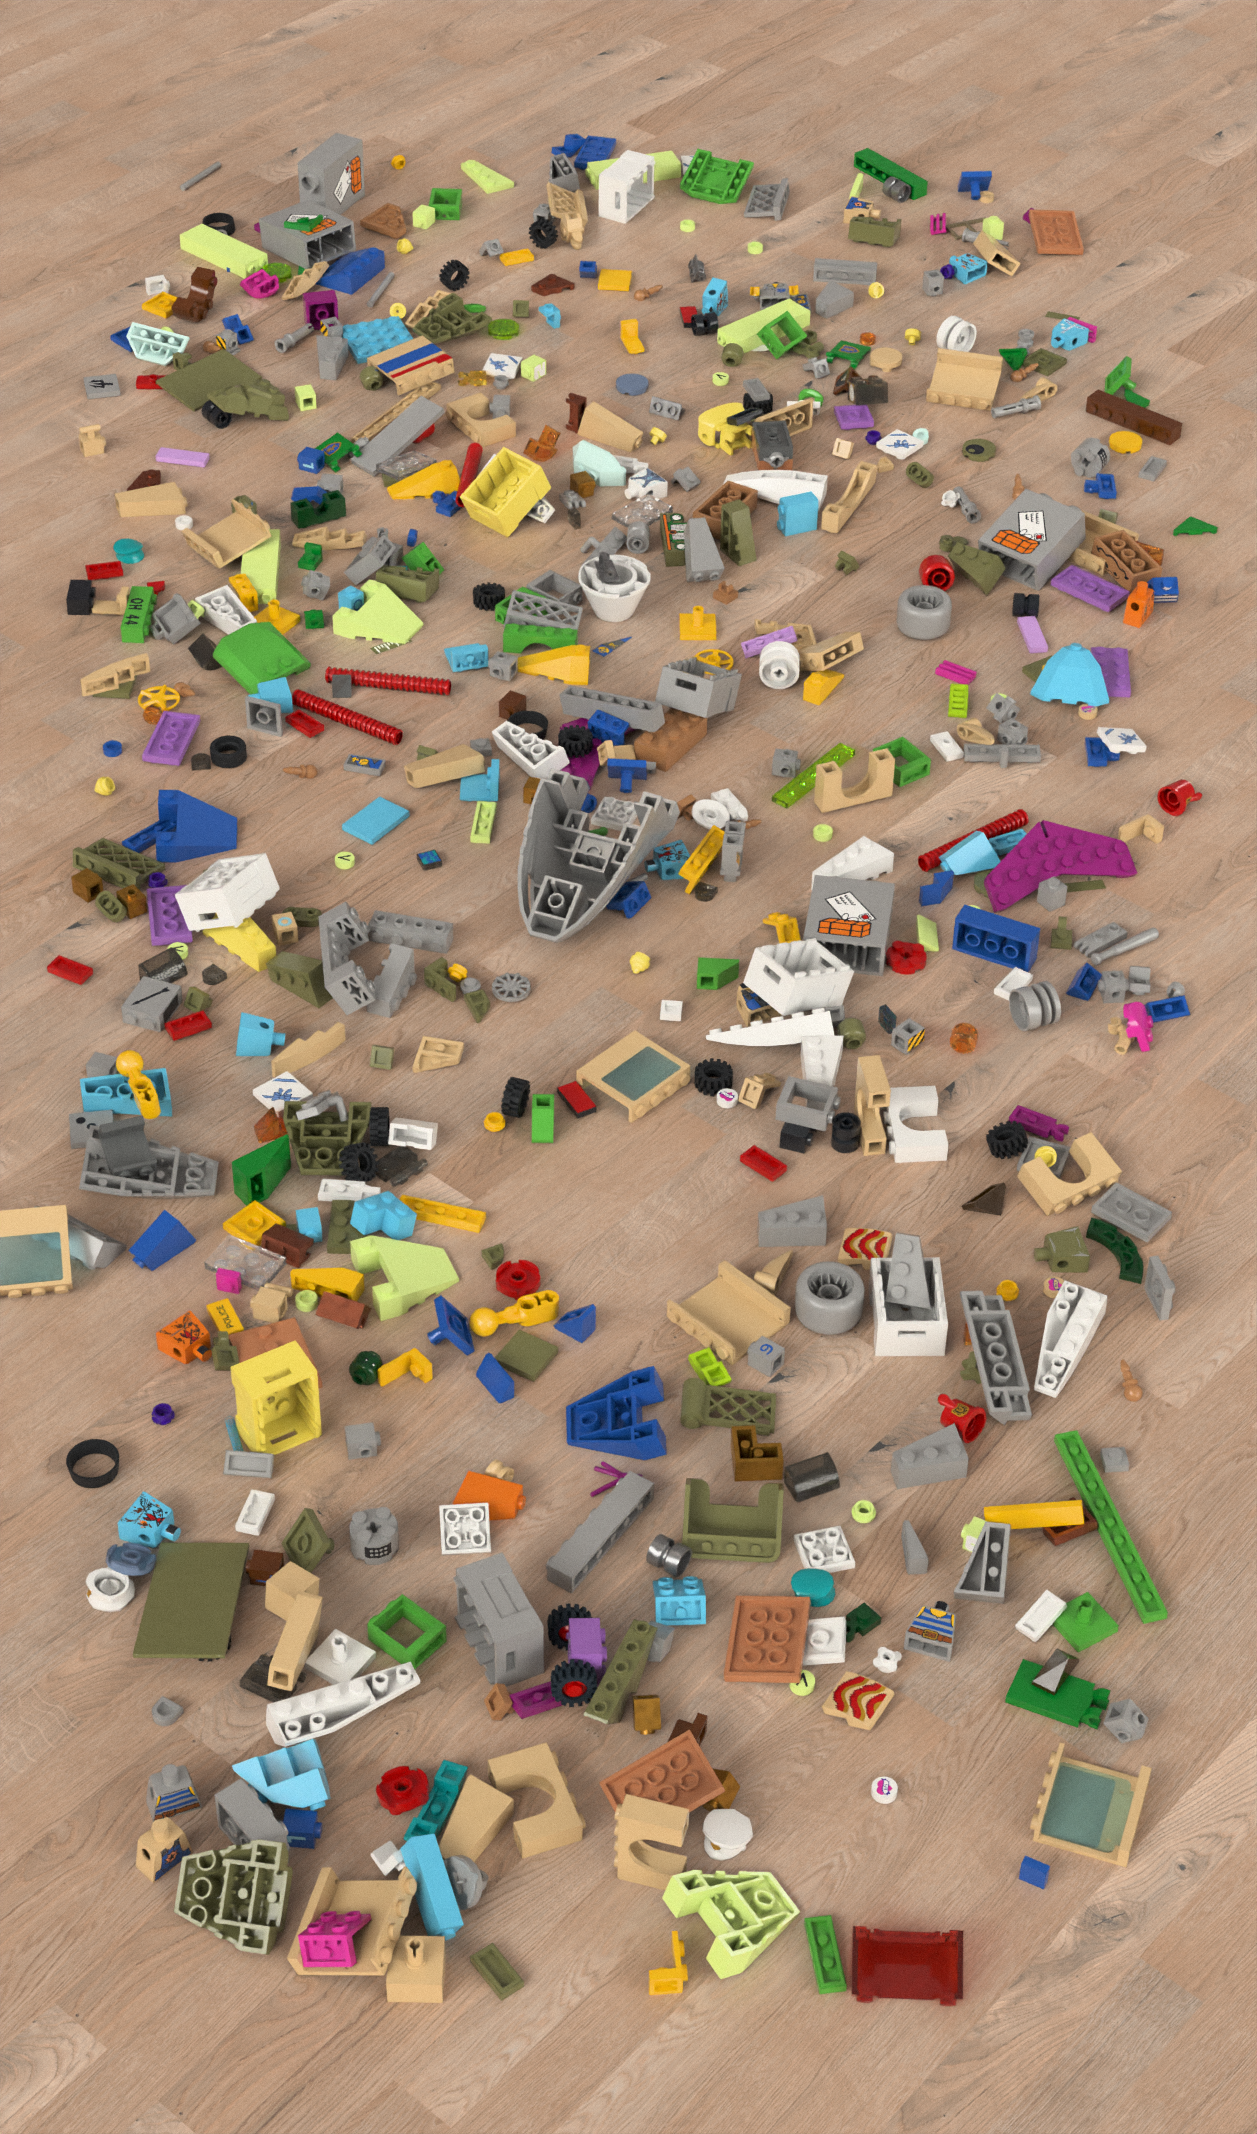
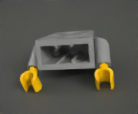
M774 282L772 284H764L760 291V287L750 286V296H753L756 302H760V310L787 299L794 301L797 294H799L798 285L789 286L788 288L786 283Z

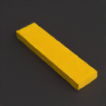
M403 1194L399 1199L417 1214V1220L480 1233L486 1219V1212Z
M1082 1500L984 1507L985 1521L1010 1524L1011 1529L1084 1524Z

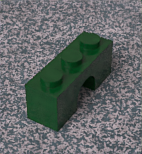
M339 490L322 494V503L316 508H313L307 498L290 502L291 520L298 529L346 516L345 497Z

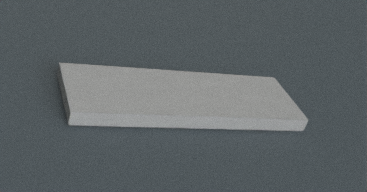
M420 396L360 450L362 455L359 457L353 456L350 459L352 464L375 477L445 413L444 408Z

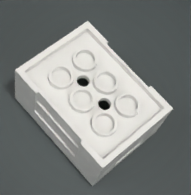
M627 150L608 169L599 174V217L626 224L655 198V195H653L655 164L653 156ZM646 171L647 184L643 183V173Z
M266 853L219 859L189 885L178 891L175 897L189 931L196 930V932H199L202 929L238 927L243 923L244 918H249L254 914L255 909H260L265 905L266 900H271L280 888ZM216 912L218 918L212 919Z
M816 938L806 939L805 941L799 940L792 941L791 943L785 942L778 943L777 945L756 947L743 983L781 1015L785 1016L801 1011L841 1006L854 971L848 964L843 963L818 943ZM822 958L834 967L827 968L821 963Z
M924 1257L932 1303L931 1309L886 1302L892 1258H871L868 1291L870 1306L873 1307L875 1356H944L948 1320L940 1258Z

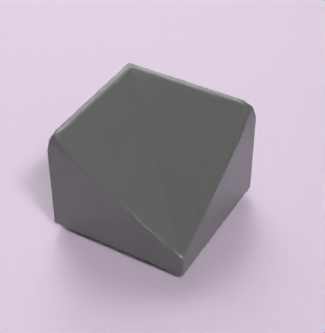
M351 675L332 676L333 698H351Z

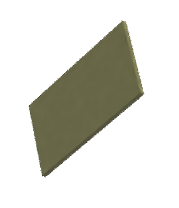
M161 1542L133 1650V1658H225L250 1547L249 1543Z

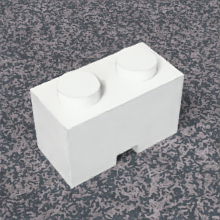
M395 1118L390 1123L388 1144L414 1146V1148L431 1150L436 1145L438 1123Z

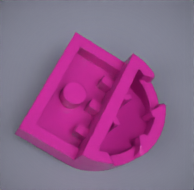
M261 269L240 282V286L252 297L262 299L278 291L279 279L276 275L271 277Z
M1141 1002L1124 1004V1018L1128 1019L1126 1028L1128 1038L1137 1037L1141 1051H1150V1042L1153 1041V1034L1150 1029L1153 1028L1152 1016H1148L1146 1008Z

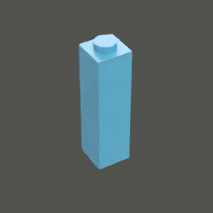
M435 1833L411 1837L400 1850L406 1867H408L417 1882L415 1897L427 1935L445 1936V1941L452 1939L464 1924Z

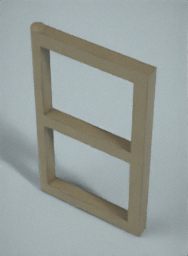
M986 217L946 225V230L956 240L962 239V235L958 236L951 228L966 226L970 231L977 232L970 224L983 222V219Z

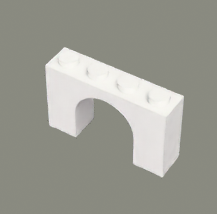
M936 1087L890 1088V1105L880 1108L885 1111L883 1112L884 1125L887 1124L886 1138L890 1139L889 1152L894 1155L895 1163L947 1160L948 1141L945 1130L917 1131L906 1127L902 1123V1121L911 1117L937 1116L938 1096Z

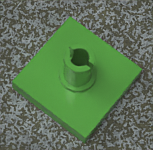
M1126 356L1107 375L1104 392L1113 395L1121 386L1130 391L1135 389L1136 383L1129 379L1132 363L1130 357Z
M1089 1592L1067 1602V1608L1053 1622L1054 1627L1078 1653L1118 1632L1119 1627Z

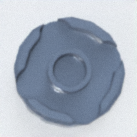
M625 374L616 380L617 390L622 394H625V392L629 393L631 396L643 394L649 387L648 379L639 374Z
M127 1542L117 1547V1544L112 1545L107 1550L105 1562L109 1568L118 1573L137 1576L150 1573L154 1569L156 1556L155 1554L152 1555L151 1550L146 1546Z

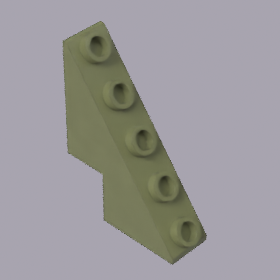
M633 1620L588 1704L584 1716L605 1724L620 1723L629 1694L637 1692L658 1627L649 1625L646 1621Z

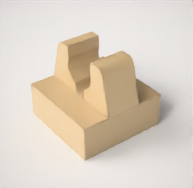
M836 438L832 455L850 459L854 443Z

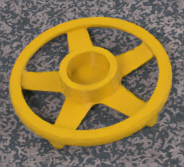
M718 649L703 650L694 656L697 657L696 660L720 668V665L730 664L725 668L727 670H731L734 665L732 656ZM713 652V654L708 655L706 658L699 656L703 653ZM718 653L725 654L730 659L721 660L720 656H718ZM705 671V674L716 675Z
M165 684L141 690L138 696L140 707L149 712L169 711L176 707L180 701L179 693ZM160 690L158 693H151V691ZM170 691L174 695H165V692ZM144 695L151 698L143 704L141 703V699ZM176 699L175 704L167 708V700ZM152 704L153 706L161 707L162 709H150L147 708V706Z

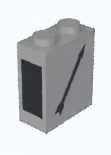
M143 976L121 1006L123 1023L161 1032L165 1027V1023L171 1019L183 1002L181 986Z

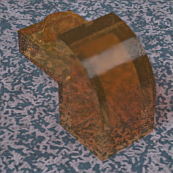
M545 425L539 440L529 438L523 453L533 460L540 462L551 459L558 451L555 445L561 433L551 426Z

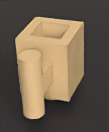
M100 424L79 428L80 449L84 457L104 453L106 441L104 436H101L99 433L101 430Z
M266 1282L265 1286L260 1287L258 1293L253 1295L250 1307L253 1308V1318L271 1323L281 1321L288 1309L287 1297L292 1296L293 1288Z

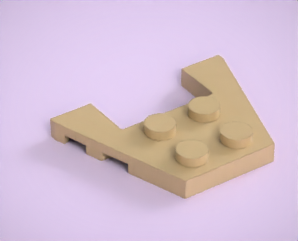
M761 619L754 620L757 634H769L793 626L798 641L790 644L797 650L816 644L811 625L796 623L779 625L777 621L761 623Z

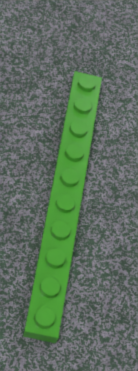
M1078 1431L1056 1434L1054 1442L1088 1512L1097 1521V1530L1143 1624L1167 1619L1168 1612Z

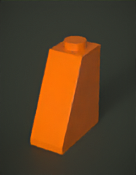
M468 1471L452 1505L488 1503L489 1520L515 1519L518 1511L523 1510L525 1506L526 1496L523 1495V1485Z

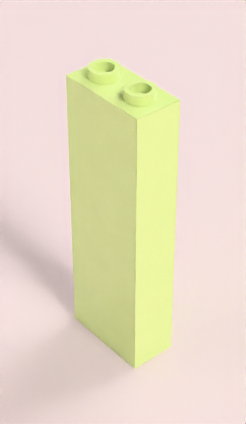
M673 151L646 154L654 157V181L681 178V163ZM619 158L587 162L585 174L596 190L599 189V174L608 169ZM647 171L643 173V183H647Z
M200 224L180 234V247L182 250L225 270L228 267L231 273L244 279L261 269L265 270L268 268L267 253L204 224Z
M791 299L784 300L718 328L717 343L723 347L729 343H736L743 348L744 353L749 352L761 345H765L757 333L765 325L786 311L791 314L801 328L810 325L811 311ZM778 324L771 328L778 338L786 336Z
M269 529L270 538L242 554L241 574H246L257 591L258 604H268L270 600H277L281 549L280 529Z

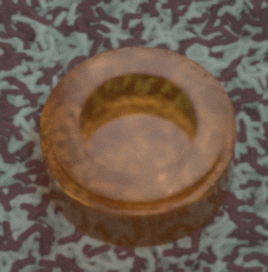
M865 332L860 335V343L862 345L870 346L875 344L876 336L873 333Z
M148 706L143 713V718L147 723L156 725L162 715V711L156 706Z

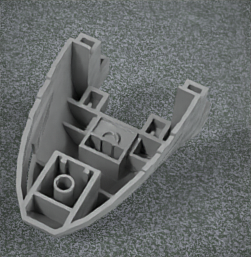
M551 768L547 779H540L529 810L528 822L524 829V837L520 847L518 898L520 912L530 936L558 943L569 939L586 927L607 906L648 854L674 829L680 814L677 802L665 799L660 795L643 792L640 802H634L633 804L641 826L624 823L618 840L588 832L589 814L580 811L589 791L585 778ZM528 874H529V877H530V879H531V885H530L531 912H530L529 901H528Z

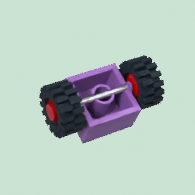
M570 1603L566 1604V1608L560 1605L558 1606V1611L553 1609L551 1614L548 1615V1638L552 1645H558L559 1649L562 1650L563 1646L566 1647V1651H568V1664L566 1661H563L561 1666L557 1664L555 1670H552L550 1676L551 1692L556 1702L561 1701V1705L565 1706L569 1703V1707H574V1703H578V1707L583 1706V1701L586 1704L590 1703V1698L592 1699L606 1673V1665H602V1662H607V1647L602 1646V1644H605V1628H600V1618H592L590 1611H587L586 1607L582 1606L579 1609V1604L571 1607Z

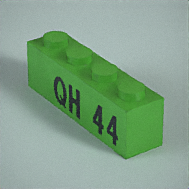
M131 587L121 624L122 642L144 643L145 637L149 635V626L152 624L151 615L155 611L154 605H157V594H154L153 587Z

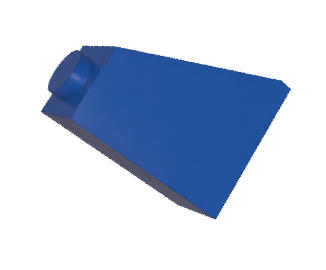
M164 1210L128 1251L134 1256L132 1261L142 1269L146 1266L153 1271L194 1244L196 1239L179 1220Z

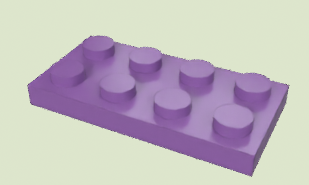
M1074 565L1069 566L1051 579V586L1106 612L1113 610L1128 599L1130 591Z
M1091 647L1090 652L1101 667L1108 696L1130 697L1128 649L1120 647Z
M163 711L142 754L143 761L180 766L201 721L200 715Z
M187 885L147 889L152 946L168 945L175 942H193L192 931H189L175 897V894Z

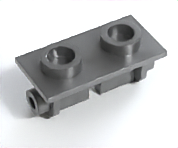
M695 254L688 264L691 283L694 280L702 282L706 279L704 263L697 260V255Z
M652 396L649 413L679 421L680 415H683L685 412L682 404Z
M601 552L599 561L594 562L601 582L612 583L620 581L609 554Z

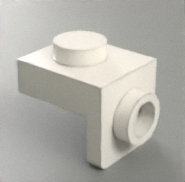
M164 275L145 278L146 293L148 295L158 294L162 291L169 294L170 283L169 280L165 279Z
M388 1841L371 1853L372 1859L385 1876L396 1869L400 1872L403 1867H406L401 1850H398L392 1841Z

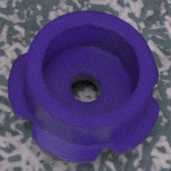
M947 264L940 269L944 279H952V276H954L955 271L952 265Z
M876 430L868 431L865 440L870 445H876L882 439L880 432Z
M155 872L149 876L148 885L150 888L164 887V885L168 884V880L165 879L163 873Z
M160 1403L153 1408L152 1421L160 1425L169 1424L171 1419H174L175 1413L170 1405Z

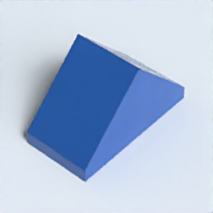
M594 1304L569 1311L553 1326L556 1330L583 1343L596 1330V1307Z

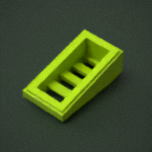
M950 684L948 717L967 718L969 690L967 684Z

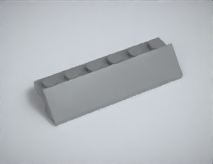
M961 1291L960 1297L989 1414L1003 1425L1007 1421L1030 1420L1032 1413L1027 1397L1030 1389L1010 1310H1005L1002 1295L984 1296L983 1291Z

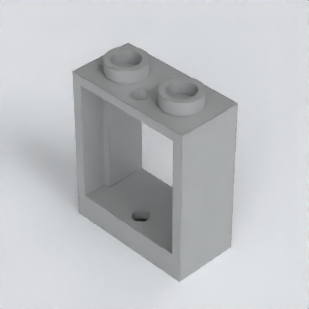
M382 535L359 552L344 573L357 585L384 565L396 548L395 545L385 535Z
M552 570L547 571L526 585L527 589L546 598L574 606L581 602L583 597L580 584ZM553 589L564 596L558 599L547 592ZM551 607L554 612L559 610L556 607Z
M788 1076L776 1104L775 1120L826 1131L828 1124L833 1123L834 1109L838 1110L841 1097H838V1088ZM794 1096L823 1102L826 1105L824 1110L821 1111L791 1103Z

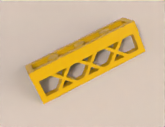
M715 825L712 826L678 873L690 881L684 891L687 894L692 892L722 851L724 831Z

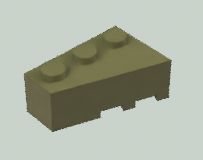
M854 216L850 220L848 239H852L854 242L864 241L870 245L882 244L883 247H891L900 237L902 219H897V222L887 221V218L877 221L873 220V217Z
M740 499L722 505L720 550L738 566L757 561L750 510Z
M958 542L948 555L954 568L965 578L973 582L986 596L1006 569L998 555Z
M383 565L376 572V581L385 584L401 599L408 598L422 603L426 602L439 589V569H434V572L422 571L423 568L417 567V571L406 570V567Z
M282 951L266 963L269 977L274 983L317 1008L322 1007L333 999L325 988L322 960Z

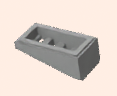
M904 1520L901 1540L906 1571L908 1575L926 1574L928 1568L927 1554L909 1520Z

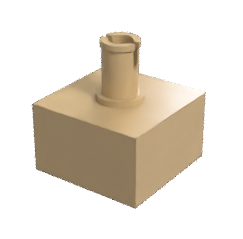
M400 1936L394 1947L392 1960L387 1967V2002L443 2003L446 1957L445 1936Z

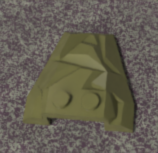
M451 293L438 302V307L435 310L432 308L429 311L430 315L423 317L412 329L414 333L424 336L436 345L452 339L473 335L492 322V318L484 312L474 316L464 309L463 299L455 293Z
M267 379L253 380L236 386L222 388L208 393L207 396L224 412L244 415L245 411H247V413L254 414V417L258 418L260 414H265L270 420L288 421L289 419L288 409L284 405L285 395Z
M285 1101L283 1122L289 1135L300 1174L345 1176L341 1173L343 1168L340 1169L339 1167L342 1164L339 1161V1157H343L340 1153L344 1150L345 1146L361 1143L369 1127L371 1102H350L349 1112H347L349 1118L341 1122L338 1112H322L319 1115L298 1121L296 1112L302 1108L301 1105L305 1104L306 1101Z
M257 1839L252 1840L250 1843L235 1844L220 1850H209L183 1856L174 1912L195 1925L215 1933L216 1937L231 1942L241 1951L269 1955L276 1943L277 1934L283 1931L286 1922L293 1874L292 1867L287 1866L289 1854L286 1843Z

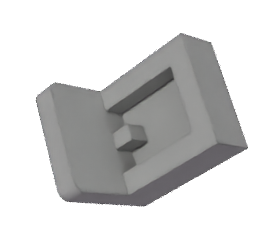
M498 239L484 242L479 250L481 256L489 255V257L497 256L504 252Z
M817 357L808 359V363L802 364L804 371H814L816 379L830 374L826 358L817 359Z
M689 467L683 470L681 468L673 474L674 478L671 480L672 484L679 482L686 492L701 483Z
M1130 966L1128 978L1129 991H1132L1133 994L1144 995L1145 993H1150V967Z

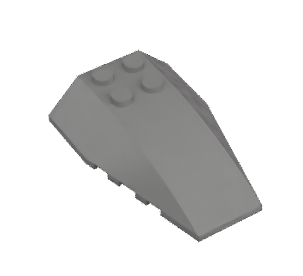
M90 1125L79 1189L149 1199L194 1198L214 1195L218 1161L192 1152L189 1155L180 1152V1148L175 1146L171 1148L162 1146L160 1141L152 1138L150 1141L147 1140L152 1159L157 1160L156 1170L152 1174L147 1176L136 1175L131 1178L111 1175L98 1134L99 1126Z

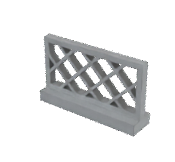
M783 178L781 184L753 185L744 217L774 216L775 221L781 220L790 193L788 178Z
M513 590L504 627L506 624L515 623L518 625L551 626L554 628L578 630L583 608ZM515 597L523 599L524 601L518 603ZM533 603H540L542 606L536 608ZM528 605L531 610L525 611L523 607ZM551 607H556L559 610L554 612ZM546 610L549 614L543 615L540 611ZM572 611L578 614L571 616L568 612ZM563 614L566 619L561 620L558 616Z

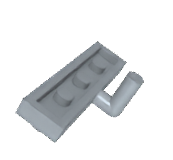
M614 527L601 543L594 537H589L580 548L581 552L586 553L592 545L596 549L585 562L599 557L601 552L614 555L625 543L627 536L617 527Z
M964 744L963 748L965 761L999 762L1001 768H1006L1008 762L1033 763L1041 761L1040 745Z
M330 1090L318 1093L317 1096L312 1097L307 1103L302 1104V1108L296 1112L299 1121L319 1115L327 1108L336 1105L341 1122L348 1120L349 1117L343 1098L339 1096L338 1091L331 1093Z

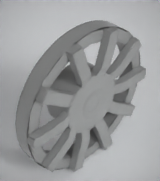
M507 972L504 975L497 976L492 983L494 996L506 1002L523 1000L531 991L528 978L520 975V973L509 974Z

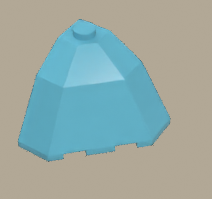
M1072 643L1070 646L1062 647L1047 661L1030 694L1042 701L1049 702L1054 699H1062V703L1076 704L1077 701L1088 704V706H1100L1109 703L1101 667L1092 653L1079 643Z
M311 1739L289 1748L285 1747L261 1757L256 1756L232 1765L233 1770L274 1803L300 1808L310 1807V1810L314 1811L325 1807V1801L331 1799L316 1739Z

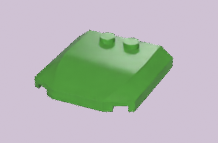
M697 149L680 182V189L693 198L717 204L736 203L754 168V162L740 159L739 163L712 157V152Z
M270 622L249 623L223 637L213 653V657L249 694L258 693L257 685L259 683L287 677L293 673L298 675L311 666V663Z

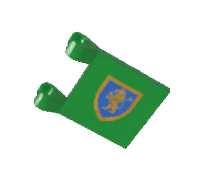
M841 340L830 352H826L827 363H832L835 357L850 360L851 365L849 367L856 369L859 362L871 350V347Z
M338 432L314 448L324 451L325 463L335 473L341 469L337 465V460L350 451L355 457L362 455L357 444L354 445Z

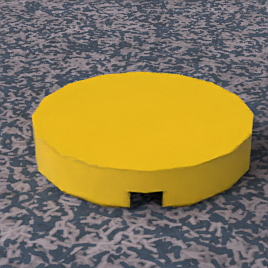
M1118 431L1110 435L1109 444L1110 448L1115 452L1126 454V451H1130L1132 454L1142 448V438L1130 431Z

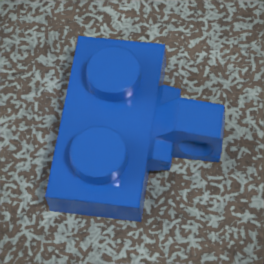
M1097 473L1096 480H1085L1084 492L1098 493L1099 498L1116 499L1117 491L1114 475Z
M436 490L432 494L433 502L438 504L436 512L452 517L462 508L455 501L457 491H453L449 495L443 491Z
M1085 737L1084 744L1088 766H1107V761H1119L1120 753L1111 752L1105 746V743L1102 742L1101 738Z

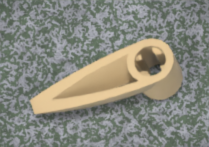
M1042 377L1037 381L1036 387L1027 391L1019 400L1022 398H1033V396L1038 395L1040 400L1043 401L1056 394L1057 385L1049 379Z
M977 718L969 719L957 725V733L963 740L985 745H992L995 741L994 736L988 730L982 728Z
M793 1250L773 1259L762 1271H757L753 1281L771 1294L776 1295L791 1262Z

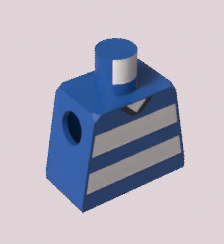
M1156 577L1146 582L1148 583V588L1154 590V603L1178 601L1177 577Z

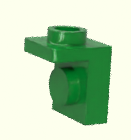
M306 542L304 545L305 553L298 561V568L315 571L323 561L322 546Z
M312 609L304 611L306 629L324 628L322 610Z

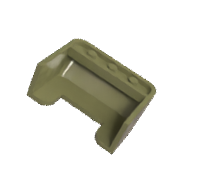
M686 1478L682 1544L692 1549L691 1558L774 1562L779 1557L781 1550L784 1484L767 1483L763 1485L759 1490L758 1506L709 1503L710 1487L708 1483L703 1479Z

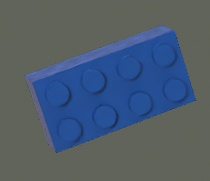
M964 904L955 918L952 949L1012 969L1017 967L1029 972L1037 959L1040 928Z

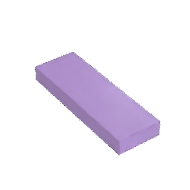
M163 447L156 454L157 462L203 468L210 459L209 453Z
M1017 617V624L1029 653L1047 652L1048 645L1036 617Z
M793 626L742 642L741 646L745 658L760 654L766 645L775 641L787 643L798 641Z

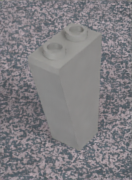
M705 517L691 518L684 528L687 582H700L720 579L725 568Z

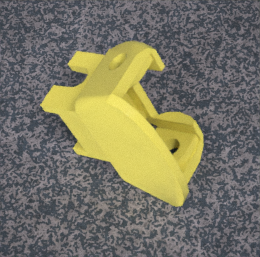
M727 403L702 413L698 417V436L700 440L708 446L715 445V448L723 449L730 456L733 455L734 450L741 447L752 448L751 441L746 437V433L750 436L752 435V426L747 422L739 426L727 424V417L744 411L742 403ZM715 431H720V443L715 441Z

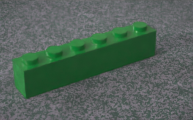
M869 148L855 152V168L882 183L891 176L905 182L911 187L909 198L912 200L927 195L928 181Z

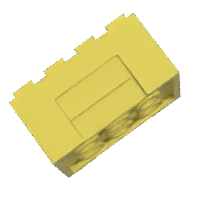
M503 447L463 492L460 498L472 519L508 538L538 500H541L551 489V486L541 466Z
M296 1340L230 1367L232 1384L235 1387L236 1427L239 1435L251 1452L276 1455L322 1435L317 1370ZM293 1431L297 1434L273 1445L270 1442Z

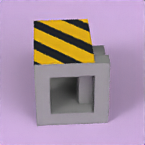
M336 317L320 320L322 336L342 337L343 325Z
M226 329L216 335L217 346L220 347V350L225 349L232 355L240 352L237 343V333Z
M910 1018L892 1030L891 1046L908 1055L911 1049L924 1041L925 1028Z

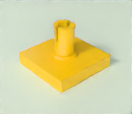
M273 599L268 602V607L254 616V618L257 620V623L270 622L283 635L298 624L301 618L300 615L280 607V602Z
M694 606L693 613H679L680 640H716L715 614H703L704 608L702 606Z

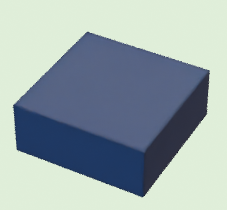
M1025 1856L1021 1863L1019 1879L1044 1889L1048 1882L1050 1866Z

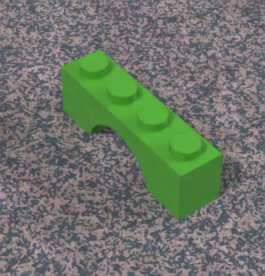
M506 624L503 632V652L521 654L526 646L533 643H542L552 649L578 645V630L554 628L551 626Z

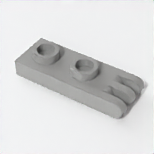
M565 490L564 493L559 494L560 501L568 509H572V507L579 508V506L582 508L586 507L585 500L574 490Z
M1112 922L1076 941L1074 948L1079 949L1082 954L1085 953V956L1090 958L1092 954L1100 953L1126 939L1128 932L1115 922Z

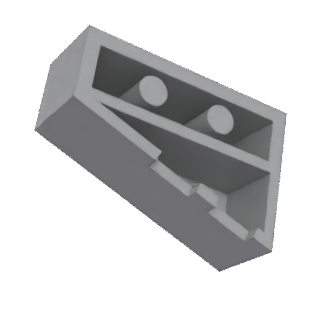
M562 153L550 157L549 183L571 192L580 189L578 174L566 154Z
M316 335L320 379L336 380L349 356L348 339Z
M393 943L389 946L390 955L388 960L383 959L381 963L384 966L381 975H376L373 981L376 987L375 1001L367 1004V1012L388 1018L392 1016L394 1011L399 1009L400 1002L403 998H406L409 988L415 984L417 974H415L414 949Z
M823 1195L758 1212L757 1234L759 1247L826 1246L827 1223Z
M897 1232L885 1301L931 1309L932 1303L921 1237L919 1235Z
M955 1423L892 1453L891 1474L897 1489L966 1478L969 1458Z
M985 1522L969 1561L963 1570L960 1581L954 1590V1599L1004 1604L1011 1533L1010 1524Z

